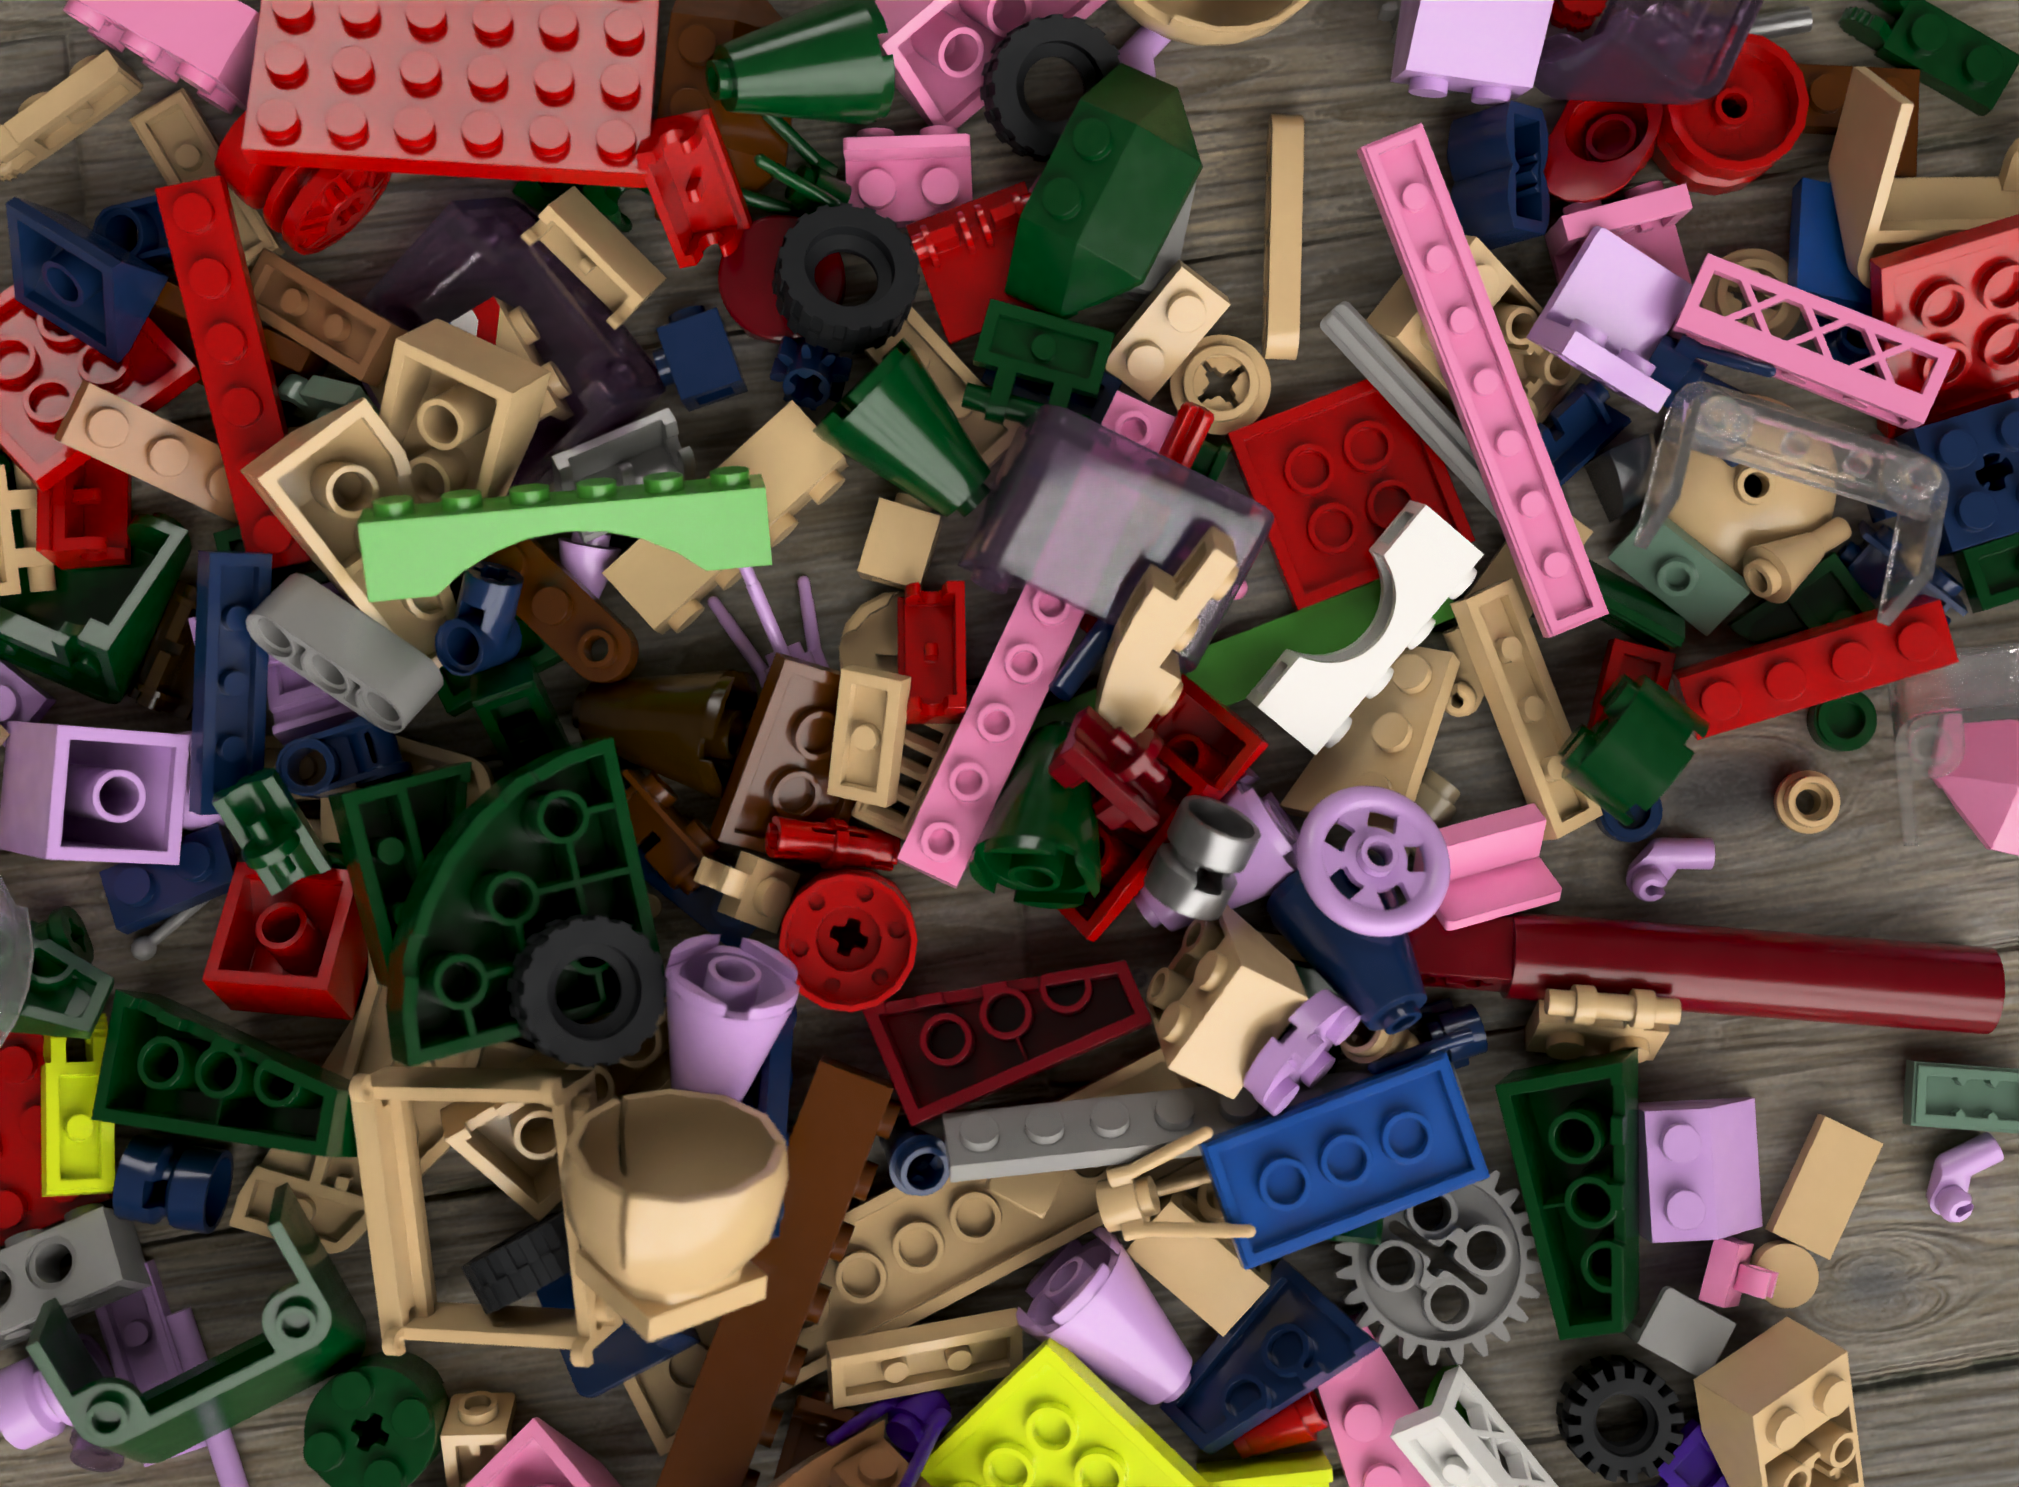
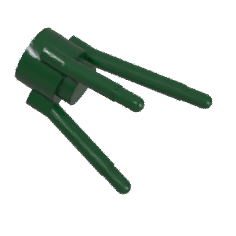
M761 115L812 167L809 168L806 165H802L794 173L767 156L757 154L754 157L755 165L787 185L785 198L791 201V203L740 187L746 204L778 215L801 217L805 213L809 215L816 212L817 207L824 205L835 207L839 206L840 203H848L852 189L850 185L836 177L838 166L819 155L782 117Z

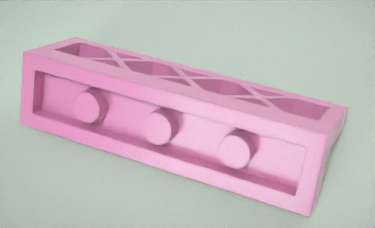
M1709 253L1705 256L1685 304L1669 332V336L1679 340L1685 334L1703 345L1773 365L1776 368L1774 378L1908 431L1925 423L1957 351ZM1715 274L1738 283L1747 308L1727 316H1722L1700 307V302L1712 275ZM1753 290L1771 296V298L1758 303ZM1782 302L1799 307L1809 332L1787 341L1771 335L1762 311ZM1815 314L1834 322L1820 327ZM1751 315L1756 329L1740 323L1738 320ZM1844 326L1860 331L1871 357L1851 365L1836 361L1832 358L1823 335ZM1877 338L1896 345V347L1882 352ZM1813 340L1818 353L1798 345ZM1908 350L1934 360L1920 393L1895 384L1886 362L1887 358ZM1875 364L1880 378L1860 369Z

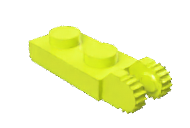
M101 1013L91 1038L84 1039L87 1062H66L67 1037L43 1035L45 1064L41 1066L42 1197L109 1194L113 1192L115 1183V1123L91 1120L108 1032L106 1013Z

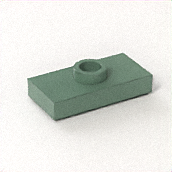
M1653 505L1612 548L1608 556L1612 562L1705 636H1708L1751 591L1741 575Z
M1906 1059L1902 1123L1910 1126L2019 1134V1068Z

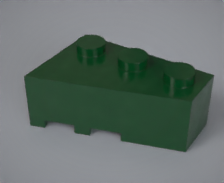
M472 761L453 763L328 795L378 985L387 987L390 951L404 902L427 856L456 818L466 809L467 782L471 780Z

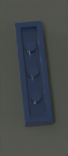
M198 550L189 811L199 815L219 814L212 804L213 794L235 785L239 779L264 768L269 654L258 646L250 636L246 627V619L271 594L272 554Z

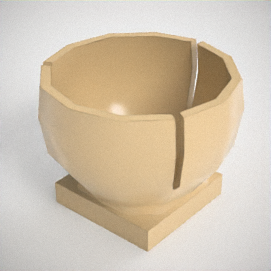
M665 1089L622 1095V1103L618 1099L613 1098L579 1117L565 1145L560 1172L566 1216L581 1245L584 1247L576 1250L575 1275L648 1343L766 1299L767 1275L750 1260L771 1238L789 1178L786 1140L768 1115L726 1095ZM618 1120H619V1138H620V1159H621V1167H620V1161H619V1149H618V1137H617Z

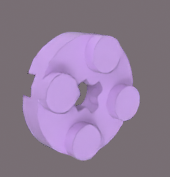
M1329 989L1321 990L1313 995L1287 1019L1294 1026L1288 1030L1280 1041H1277L1272 1036L1258 1054L1245 1076L1244 1087L1273 1116L1282 1112L1299 1091V1084L1301 1082L1311 1089L1324 1078L1335 1063V1058L1328 1051L1333 1044L1336 1046L1341 1044L1353 1032L1361 1020V1015L1343 999L1338 998Z

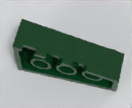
M120 989L115 990L91 1120L323 1157H358L349 1095L351 1080L163 995Z
M1638 1048L1513 1070L1495 1085L1559 1339L1561 1341L1625 1332L1640 1310Z

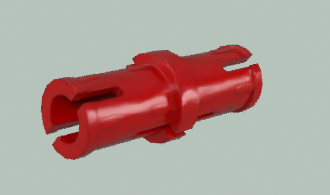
M773 816L772 823L768 824L765 837L766 852L770 858L819 862L823 869L839 870L843 865H852L892 871L894 869L893 865L898 863L897 857L901 848L900 838L881 829L849 826L845 820L838 818H827L825 822H809Z

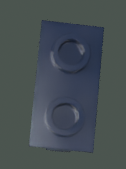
M1592 379L1587 385L1578 383L1573 388V392L1549 413L1554 422L1550 429L1540 422L1537 424L1560 486L1567 482L1631 423L1628 416L1605 403L1610 398V395L1606 388L1595 379Z
M1861 520L1858 527L1864 540L1859 546L1849 540L1836 553L1861 589L1875 600L1891 582L1900 588L1888 600L1885 606L1925 594L1940 599L1944 613L1951 607L1963 617L1968 613L1962 597L1958 595L1964 588L1963 585L1936 563H1933L1927 570L1908 556L1913 546L1884 523L1876 531L1865 521ZM1945 614L1947 623L1949 625L1951 622V618H1949Z

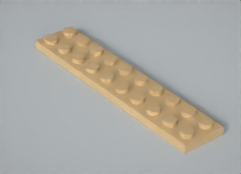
M1158 1046L1053 1102L1194 1088L1198 1086L1195 1081L1168 1069L1161 1046ZM1202 1156L1175 1158L1141 1174L1140 1177L1150 1175L1154 1183L1207 1169ZM1128 1164L1066 1170L1044 1218H1040L985 1188L987 1179L950 1183V1176L945 1185L931 1195H908L893 1185L850 1207L844 1221L855 1225L842 1262L829 1259L820 1283L832 1288L818 1325L806 1320L803 1325L797 1345L808 1348L794 1386L827 1370L826 1342L909 1327L1103 1225L1097 1204L1096 1183L1100 1180L1108 1179L1107 1170ZM721 1316L695 1325L701 1342L623 1383L660 1457L671 1449ZM782 1382L777 1395L793 1386Z

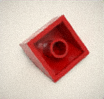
M237 862L202 981L230 1010L353 1020L368 965V947L348 870L331 869L322 874L301 878L283 891L271 896L255 869L249 868L246 862Z

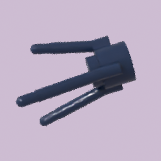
M1666 334L1648 361L1656 366L1651 378L1671 390L1663 406L1728 466H1738L1740 463L1739 457L1675 395L1679 393L1689 398L1697 385L1718 396L1746 394L1705 373L1708 364L1699 359L1771 378L1776 374V368L1773 365L1759 362L1752 358L1703 345L1683 334L1679 341Z
M1449 997L1425 1003L1419 1009L1422 1014L1421 1018L1432 1019V1022L1423 1024L1425 1043L1373 1061L1368 1065V1070L1371 1074H1378L1440 1050L1447 1053L1450 1063L1453 1062L1455 1069L1468 1066L1470 1057L1488 1051L1487 1036L1476 1008L1472 1004L1454 1008Z

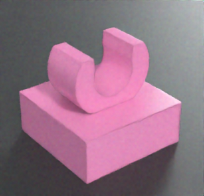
M1731 1236L1713 1240L1698 1300L1722 1308L1739 1306L1742 1293L1762 1299L1766 1297L1773 1298L1779 1273L1749 1264L1754 1248L1753 1243Z

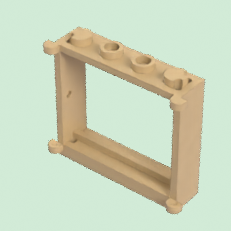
M385 1066L372 1074L355 1075L349 1084V1095L384 1354L401 1356L406 1353L404 1340L571 1349L570 1359L573 1366L590 1367L594 1364L592 1350L623 1324V1319L575 1275L576 1250L584 1247L581 1245L566 1216L564 1199L563 1207L575 1309L507 1305L490 1314H485L481 1304L437 1302L412 1100L542 1103L544 1106H552L560 1173L565 1145L579 1117L603 1104V1100L597 1097L595 1071L577 1069Z

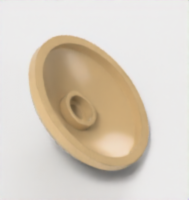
M1731 394L1707 400L1690 409L1739 457L1740 463L1736 467L1728 466L1678 419L1674 420L1656 443L1658 459L1653 483L1644 496L1646 512L1653 505L1743 578V557L1748 548L1806 532L1811 533L1832 519L1836 504L1837 479L1830 451L1813 424L1794 408L1783 402L1761 395ZM1749 474L1757 476L1762 483L1761 493L1756 498L1749 496L1744 489V481Z

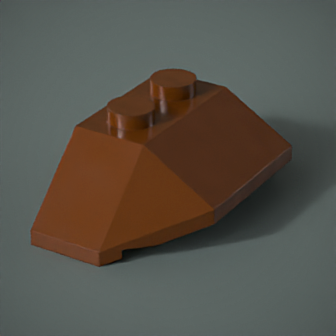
M676 0L670 16L657 119L711 108L740 187L759 193L775 178L756 166L754 157L757 154H763L787 168L789 144L761 115L726 111L720 100L715 101L711 97L706 83L705 69L707 62L713 60L714 51L718 45L783 18L767 0ZM782 117L792 127L793 118ZM655 207V218L657 221H661Z

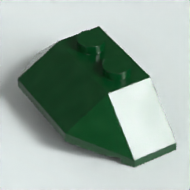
M1120 63L1080 98L1020 215L1004 291L1007 296L1045 314L1067 320L1077 315L1078 311L1103 303L1145 282L1203 168L1177 87Z

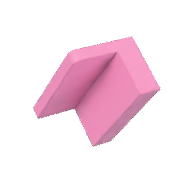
M1534 803L1439 828L1449 852L1451 872L1448 890L1435 915L1446 930L1460 929L1560 900L1562 887L1539 857L1546 818ZM1416 847L1413 872H1424L1423 858L1419 847Z

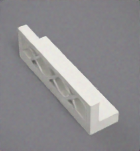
M1460 1365L1444 1372L1432 1405L1396 1419L1390 1434L1391 1439L1431 1487H1559ZM1457 1401L1466 1409L1470 1426L1455 1409ZM1498 1450L1506 1459L1509 1474L1502 1467Z

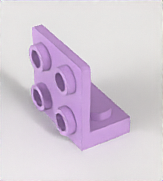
M1595 226L1587 236L1526 338L1591 379L1597 380L1617 395L1658 413L1671 390L1651 378L1656 366L1648 361L1680 313L1692 285L1606 228Z

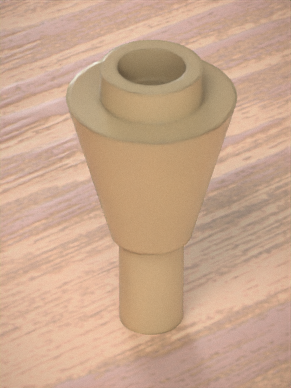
M1835 517L1811 533L1806 532L1748 548L1743 557V576L1747 586L1755 595L1769 602L1784 603L1819 564L1825 553L1851 537L1850 525L1845 519Z

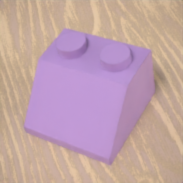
M1740 1097L1638 1103L1640 1236L1651 1243L1719 1240L1763 1226L1755 1098Z

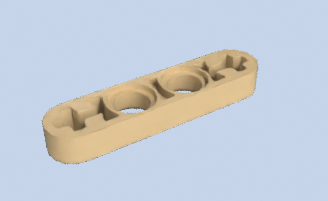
M1271 114L1268 123L1262 313V355L1264 359L1296 360L1299 348L1304 172L1303 115Z

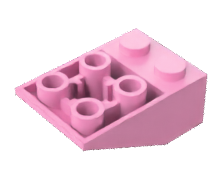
M66 0L67 3L63 11L88 27L87 32L106 46L119 53H123L125 48L129 49L143 58L142 63L153 72L175 84L181 78L198 89L197 95L228 114H232L236 106L243 110L247 109L259 13L253 8L238 0Z

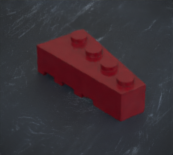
M1126 960L1047 973L1041 976L982 984L981 986L918 995L912 998L882 1002L878 1006L862 1010L911 1127L922 1126L942 1117L944 1113L954 1112L1152 1024L1150 1014Z

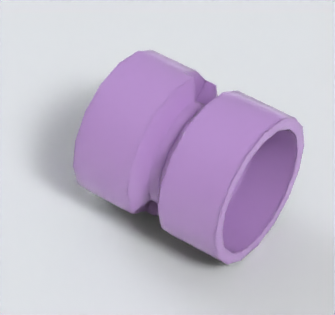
M78 1334L103 1377H114L109 1360L100 1345L90 1335ZM31 1356L0 1369V1431L5 1439L15 1448L26 1450L64 1432L66 1425L74 1427Z

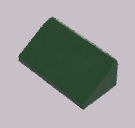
M1589 559L1609 614L1597 618L1598 620L1648 647L1663 651L1681 647L1685 639V619L1654 594Z

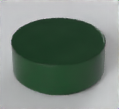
M1862 692L1811 706L1807 713V728L1812 739L1822 748L1833 752H1845L1861 748L1872 738L1877 726L1875 707L1871 700Z

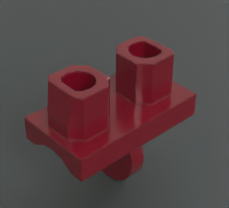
M1090 705L1075 715L1067 738L1055 749L1048 767L1049 774L1064 788H1075L1085 780L1095 787L1098 791L1092 807L1095 810L1096 817L1111 830L1133 822L1145 833L1158 825L1161 818L1158 813L1159 806L1172 784V781L1166 776L1168 770L1156 759L1162 749L1163 739L1155 731L1146 729L1132 737L1121 726L1114 729Z

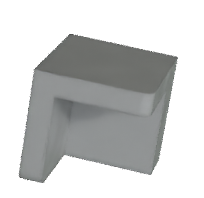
M1664 1286L1642 1327L1631 1322L1623 1333L1637 1344L1698 1377L1716 1364L1737 1324L1696 1299L1693 1300L1670 1286Z

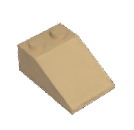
M438 318L396 338L379 417L406 452L412 470L410 477L419 504L441 502V494L463 489L480 490L482 498L507 495L536 431L551 371Z

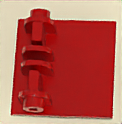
M1025 181L905 225L915 253L918 255L923 275L949 345L981 333L990 299L1039 312V310L1007 296L1004 292L1020 215L1031 196Z

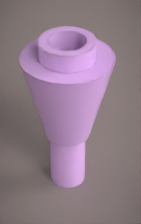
M572 532V538H558L560 563L600 599L608 581L602 572L618 559L622 549L610 546L611 534L608 533L586 543L583 542L578 532Z

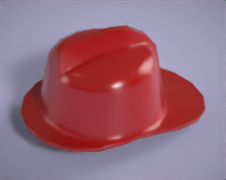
M1611 71L1593 77L1576 90L1548 137V157L1543 173L1551 195L1567 202L1580 203L1604 199L1625 187L1634 175L1643 170L1653 156L1664 114L1661 93L1649 78L1634 71Z

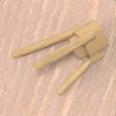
M1208 1126L1185 1135L1128 1165L1107 1170L1108 1179L1100 1180L1096 1183L1097 1204L1105 1228L1110 1233L1122 1230L1123 1238L1126 1242L1144 1237L1251 1238L1256 1234V1228L1250 1224L1149 1222L1150 1216L1160 1214L1159 1197L1198 1187L1211 1182L1207 1170L1193 1172L1154 1183L1150 1175L1140 1177V1175L1210 1139L1213 1131Z

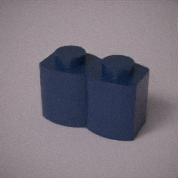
M1511 100L1455 119L1451 124L1448 136L1447 161L1455 183L1452 187L1450 198L1464 234L1478 237L1489 250L1545 235L1550 217V197L1543 171L1548 157V130L1541 108Z

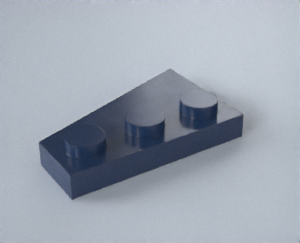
M1282 1258L1271 1271L1270 1287L1224 1337L1220 1334L1191 1368L1189 1372L1191 1374V1381L1184 1393L1170 1403L1163 1402L1160 1408L1201 1450L1213 1455L1378 1349L1381 1345L1293 1265Z

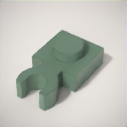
M288 374L278 387L280 400L291 402L297 406L292 413V417L303 424H308L361 397L366 398L378 416L380 413L359 385L312 375L310 380H307L296 374Z

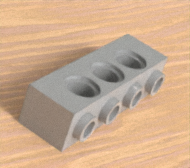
M92 1203L69 1211L64 1215L65 1222L46 1231L44 1229L27 1230L6 1239L4 1242L6 1248L0 1250V1296L4 1284L9 1279L12 1283V1291L5 1304L2 1305L0 1298V1351L29 1339L43 1303L55 1297L71 1321L152 1286L144 1265L145 1259L134 1221L119 1219L114 1214V1209L104 1207L102 1203ZM68 1253H71V1269L68 1275L61 1279V1262Z

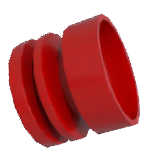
M246 110L227 132L219 145L214 161L216 176L220 175L225 178L228 188L246 205L255 210L263 209L264 222L271 229L282 234L283 240L301 255L318 253L337 243L373 209L386 190L392 175L389 172L246 164L241 149Z
M842 866L839 870L829 869L821 871L799 888L782 920L779 951L795 965L798 971L796 983L797 986L800 985L799 992L802 996L824 1009L856 1012L880 1005L901 989L914 967L918 937L910 903L895 882L873 869ZM852 918L860 921L859 933L866 936L867 939L864 943L854 941L850 950L843 949L839 946L840 936L836 932L831 931L834 925L844 927L848 919Z

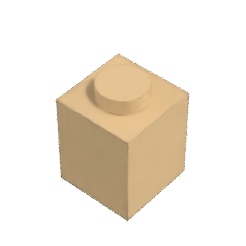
M897 493L894 502L879 497L857 569L860 578L905 591V587L908 584L918 582L921 585V590H923L942 528L941 516L931 513L932 508L909 494Z

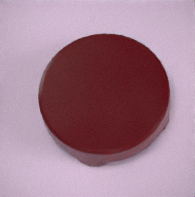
M771 215L753 221L751 228L744 230L738 248L728 257H723V255L721 257L718 270V284L722 301L734 322L749 337L755 340L780 344L784 336L790 337L794 341L803 337L799 333L794 334L787 326L788 321L784 315L780 316L776 308L777 296L773 294L772 288L774 270L784 236L789 228L793 229L796 226L797 219L800 217ZM840 252L824 257L816 266L814 275L820 292L833 303L842 305L846 290V274Z

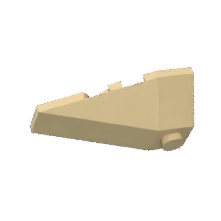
M361 397L292 431L240 470L281 524L348 603L424 653L439 669L443 666L435 650V635L445 621L454 618L456 603L450 585L438 596L368 602L357 526L362 510L364 508H373V500L386 496L408 495L413 497L414 504H419L410 477L412 470L406 452L366 398Z

